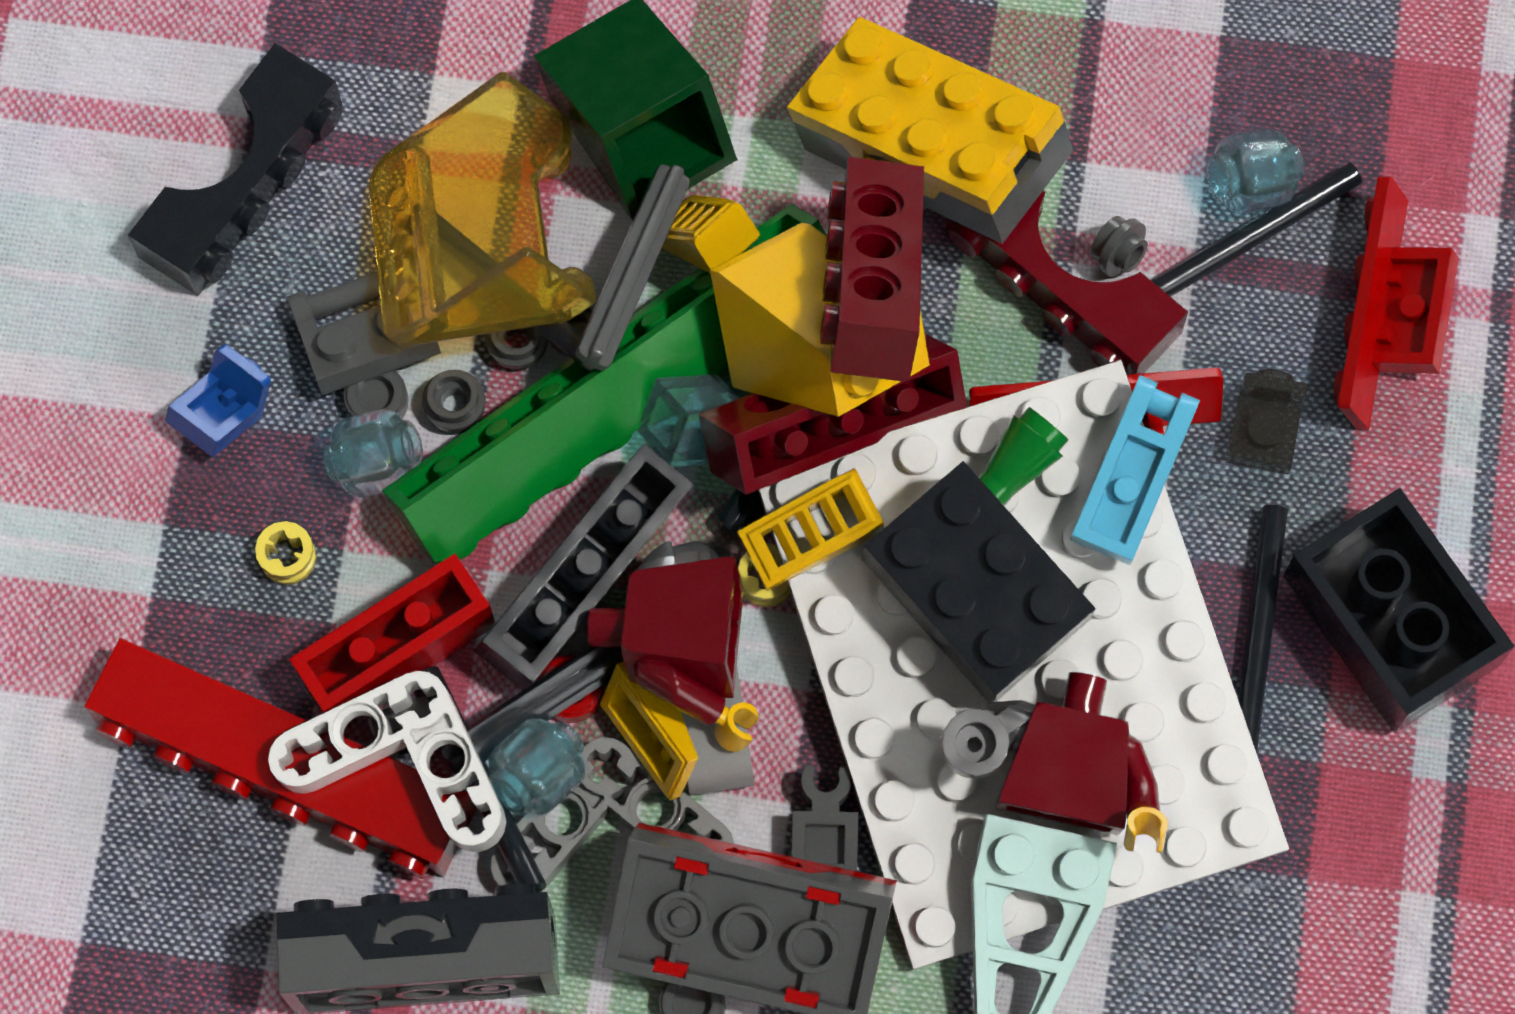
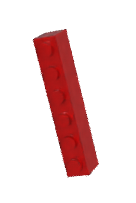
M119 638L84 706L94 721L99 723L95 731L104 738L127 748H131L134 740H137L157 749L153 756L157 761L185 774H189L192 766L215 775L211 782L215 787L237 798L247 800L250 792L269 799L273 801L270 807L272 812L295 824L305 826L309 818L332 828L329 837L353 850L364 852L368 844L391 854L388 863L411 876L423 879L426 871H430L444 878L459 847L444 830L417 769L387 756L317 791L306 794L294 793L285 788L271 772L268 761L269 752L276 738L284 732L307 722V720L122 638ZM328 731L320 735V738L327 746L326 748L313 754H308L302 746L295 748L291 751L294 761L289 766H286L285 769L294 768L300 776H303L311 771L308 761L312 757L327 751L333 758L334 763L340 760L342 755L332 744ZM344 737L345 744L350 748H366V746ZM463 790L453 793L459 800L466 816V820L457 825L458 829L469 826L477 809L469 793ZM453 794L443 795V802H445Z

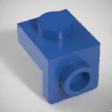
M223 344L214 352L210 372L168 405L165 422L214 458L262 418L271 379L253 360L243 357L229 345Z

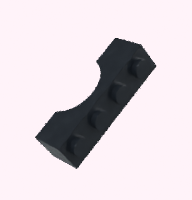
M274 43L239 89L247 115L254 124V137L251 149L241 166L225 180L206 188L184 190L164 187L128 234L139 259L199 296L209 282L216 283L223 277L232 262L233 249L246 233L251 235L260 228L268 215L271 199L282 185L287 187L297 179L306 162L305 154L318 137L324 139L334 130L342 114V101L336 81Z

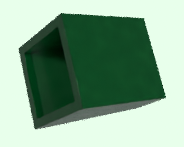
M643 0L627 1L534 55L550 99L632 221L655 169L661 164L670 167L674 164L681 166L684 169L683 174L690 180L689 189L738 160L709 75Z

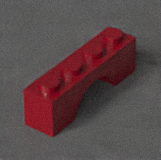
M1042 191L1003 244L947 218L946 228L949 230L948 235L960 251L971 258L979 255L996 270L995 275L1004 288L1017 297L1021 298L1026 295L1043 309L1042 315L1056 332L1064 337L1074 335L1090 349V357L1098 367L1121 360L1126 375L1145 373L1182 334L1188 311L1142 272L1117 281L1094 282L1073 276L1052 260L1043 246L1038 228L1045 191Z

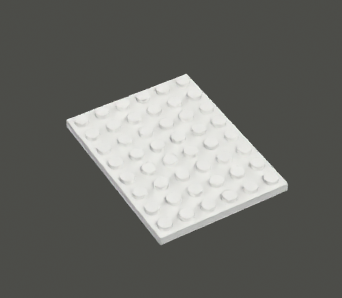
M1121 360L890 431L874 445L758 490L765 514L768 515L827 481L855 468L876 506L885 528L962 461L979 476L985 469L1012 416L1015 415L1020 418L1028 407L1039 413L1069 439L1059 451L1063 457L1016 493L1004 506L1092 603L1096 610L1082 628L998 701L1024 700L1032 704L1043 702L1062 706L1068 673H1086L1106 679L1107 686L1101 715L1128 722L1129 736L1136 738L1142 743L1158 784L1160 812L1166 817L1168 823L1164 848L1161 853L1156 852V841L1149 835L1144 834L1136 836L1133 851L1125 849L1123 844L1127 818L1125 829L1117 836L995 809L998 795L1012 763L1015 751L1007 753L999 769L988 777L978 779L966 778L949 768L943 759L941 751L944 729L950 720L960 712L971 709L985 710L989 703L862 561L864 545L870 540L787 581L839 744L851 775V781L882 877L897 880L892 908L912 970L973 952L971 875L985 813L1117 843L1103 910L1289 850L1165 486L1130 565L1070 540L1132 394ZM843 496L835 500L848 528L858 524L859 522L846 497ZM821 507L810 512L824 540L827 541L834 537L835 534ZM797 519L786 524L801 554L811 550L812 548ZM772 531L774 542L781 563L783 565L789 562V560L785 555L774 531ZM1017 890L1011 892L1003 903V930L1006 940L1060 924L1063 918V908L1060 902L1050 896Z

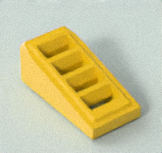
M690 195L681 203L662 249L710 273L711 269L743 253L761 234L741 204L727 198Z
M853 468L737 531V534L765 589L768 591L874 538L884 529V522L857 470ZM843 496L846 497L859 522L851 528H848L835 503V500ZM820 507L835 534L834 537L827 541L824 540L810 513ZM796 519L812 548L801 554L786 525ZM774 531L789 562L780 567L777 566L762 537Z
M624 661L618 663L602 697L600 706L664 795L670 801L681 796L698 760V755L681 711L630 681Z

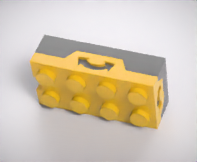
M860 16L787 106L806 151L846 169L848 157L924 166L923 206L1001 244L1007 239L1074 151L1060 106Z

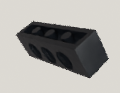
M644 443L628 460L473 651L522 691L529 687L588 616L590 609L594 608L694 484Z

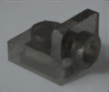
M1263 369L1259 370L1256 374L1245 373L1237 396L1226 463L1289 474L1293 462L1301 409L1306 399L1308 384L1294 381L1292 375L1280 370Z

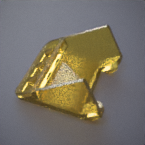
M500 72L387 152L372 172L369 182L383 330L387 338L400 346H411L561 323L579 315L597 302L594 282L588 274L577 267L561 269L549 261L538 181L545 176L549 179L560 176L567 169L571 161L570 145L572 135L569 118L506 72Z

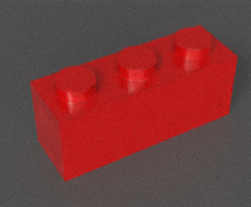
M454 553L297 653L289 660L302 684L323 714L404 674L422 671L428 667L435 666L488 632L495 624V619L489 602Z

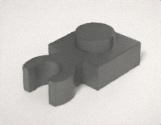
M806 766L802 773L801 789L806 801L812 805V811H793L792 857L857 871L858 812H839V806L846 801L850 793L851 775L847 767H840L838 786L831 792H822L815 787L813 782L814 767Z

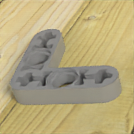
M606 737L591 740L577 753L517 823L530 852L536 846L534 839L526 836L532 829L537 831L539 837L546 845L559 850L553 858H550L547 851L543 848L534 858L547 884L541 892L548 887L610 813L633 831L639 822L643 823L637 816V806L640 800L648 794H664L633 750L624 743L614 738ZM613 755L618 757L619 760L616 764L618 773L631 785L637 774H641L646 778L632 788L624 805H620L615 801L624 794L622 787L612 779L605 777L599 783L592 781L595 771L591 761L596 757L605 762ZM682 792L680 797L671 800L675 807L671 819L666 824L658 826L679 831L686 815L690 814L695 818V820L688 824V830L691 834L706 838L714 836L720 841L735 844L732 833L727 827L684 792ZM571 802L582 811V823L579 828L572 834L565 836L552 833L545 825V817L549 808L556 803ZM497 847L491 861L494 881L497 886L513 884L507 880L511 871L499 847Z

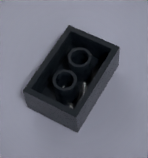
M964 461L865 544L863 548L862 561L988 703L997 702L1082 628L1096 610L1092 603Z
M1398 488L1295 553L1283 575L1394 733H1397L1498 668L1515 647L1401 488Z

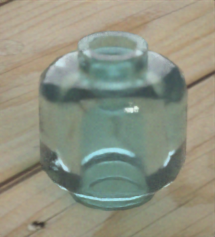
M1263 127L1235 133L1220 140L1213 155L1210 156L1206 169L1207 182L1211 193L1218 202L1224 203L1235 213L1249 214L1271 209L1291 201L1298 189V182L1304 173V161L1298 147L1291 144L1289 139L1278 129Z
M380 409L346 417L340 420L332 430L330 444L324 449V465L329 477L335 482L339 481L342 488L351 496L367 498L384 494L382 490L385 487L394 483L401 476L423 462L422 441L415 425L409 420H404L393 410Z
M538 718L525 720L489 755V770L491 774L488 777L501 804L517 815H524L527 812L531 815L545 816L550 813L585 779V763L581 755L584 750L583 742L578 734L563 722L552 724Z

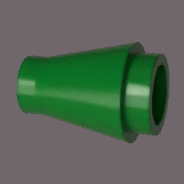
M1028 407L1020 418L1015 415L1012 416L985 469L978 477L1003 505H1006L1016 493L1063 457L1059 451L1069 439L1039 413Z

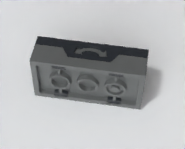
M513 883L500 885L495 888V896L468 898V890L439 889L428 893V901L401 903V896L397 894H374L362 897L361 906L334 908V901L309 899L295 902L293 904L294 911L276 913L279 994L296 1014H319L560 995L556 918L548 893L535 892V885Z

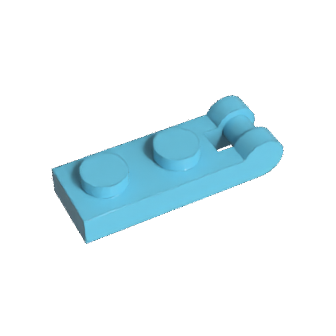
M1142 375L1139 376L1070 537V540L1127 565H1130L1134 559L1200 400L1181 393L1180 398L1158 390L1156 389L1158 382ZM1145 412L1169 422L1164 435L1140 425Z

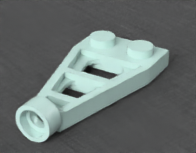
M985 813L971 875L974 1014H1000L995 1008L994 999L997 971L1004 963L1033 968L1039 972L1040 984L1028 1014H1052L1104 908L1117 843ZM1023 890L1053 897L1060 902L1063 908L1062 921L1051 943L1040 952L1028 953L1016 950L1009 945L1004 936L1003 903L1005 898L1013 891Z

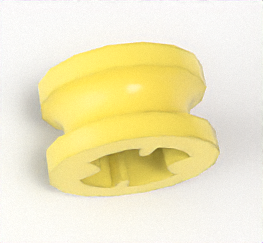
M288 521L274 523L265 528L257 539L255 546L256 559L265 575L275 583L284 585L296 584L307 578L314 569L316 562L315 547L307 531L297 523ZM282 540H288L293 548L303 546L302 554L294 553L297 562L286 567L283 566L279 559L269 560L270 553L278 554L275 544Z
M766 544L777 566H782L776 545ZM746 552L742 556L738 571L744 591L743 596L748 601L761 607H772L784 602L790 596L791 591L787 581L768 591L759 588L758 578L748 576L752 568L756 570L748 553Z

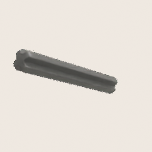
M661 164L655 169L577 345L575 355L582 361L581 365L585 369L591 371L595 368L605 371L612 364L689 187L690 180L683 174L684 169L679 165L674 164L670 167Z

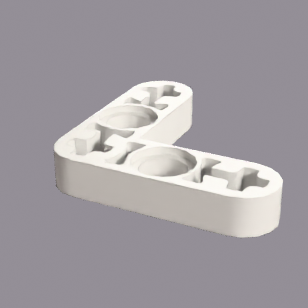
M414 671L404 674L284 732L276 738L270 748L268 761L270 770L276 779L290 791L306 794L317 791L407 747L444 830L457 846L465 851H485L497 844L505 832L506 818L503 807L452 697L440 679L429 672ZM422 689L427 697L437 694V698L429 702L431 713L428 716L420 718L413 710L395 717L403 729L394 734L391 723L379 708L389 702L390 708L397 714L413 704L410 694L414 691ZM359 716L372 717L377 721L379 728L375 741L363 749H353L347 746L343 735L348 722ZM328 731L332 744L342 755V758L334 763L333 758L327 751L312 757L308 761L311 771L303 776H300L294 768L285 769L286 766H289L294 761L291 751L295 748L302 746L308 754H313L326 748L327 746L320 738V735ZM447 744L457 745L462 748L465 754V763L458 774L450 778H439L431 773L429 766L430 758L436 749ZM476 779L479 780V786L468 787ZM466 788L472 802L480 812L491 811V814L483 819V826L485 828L483 832L474 835L468 827L458 829L457 825L463 823L466 820V816L459 800L453 793L463 791ZM453 794L445 802H443V795Z

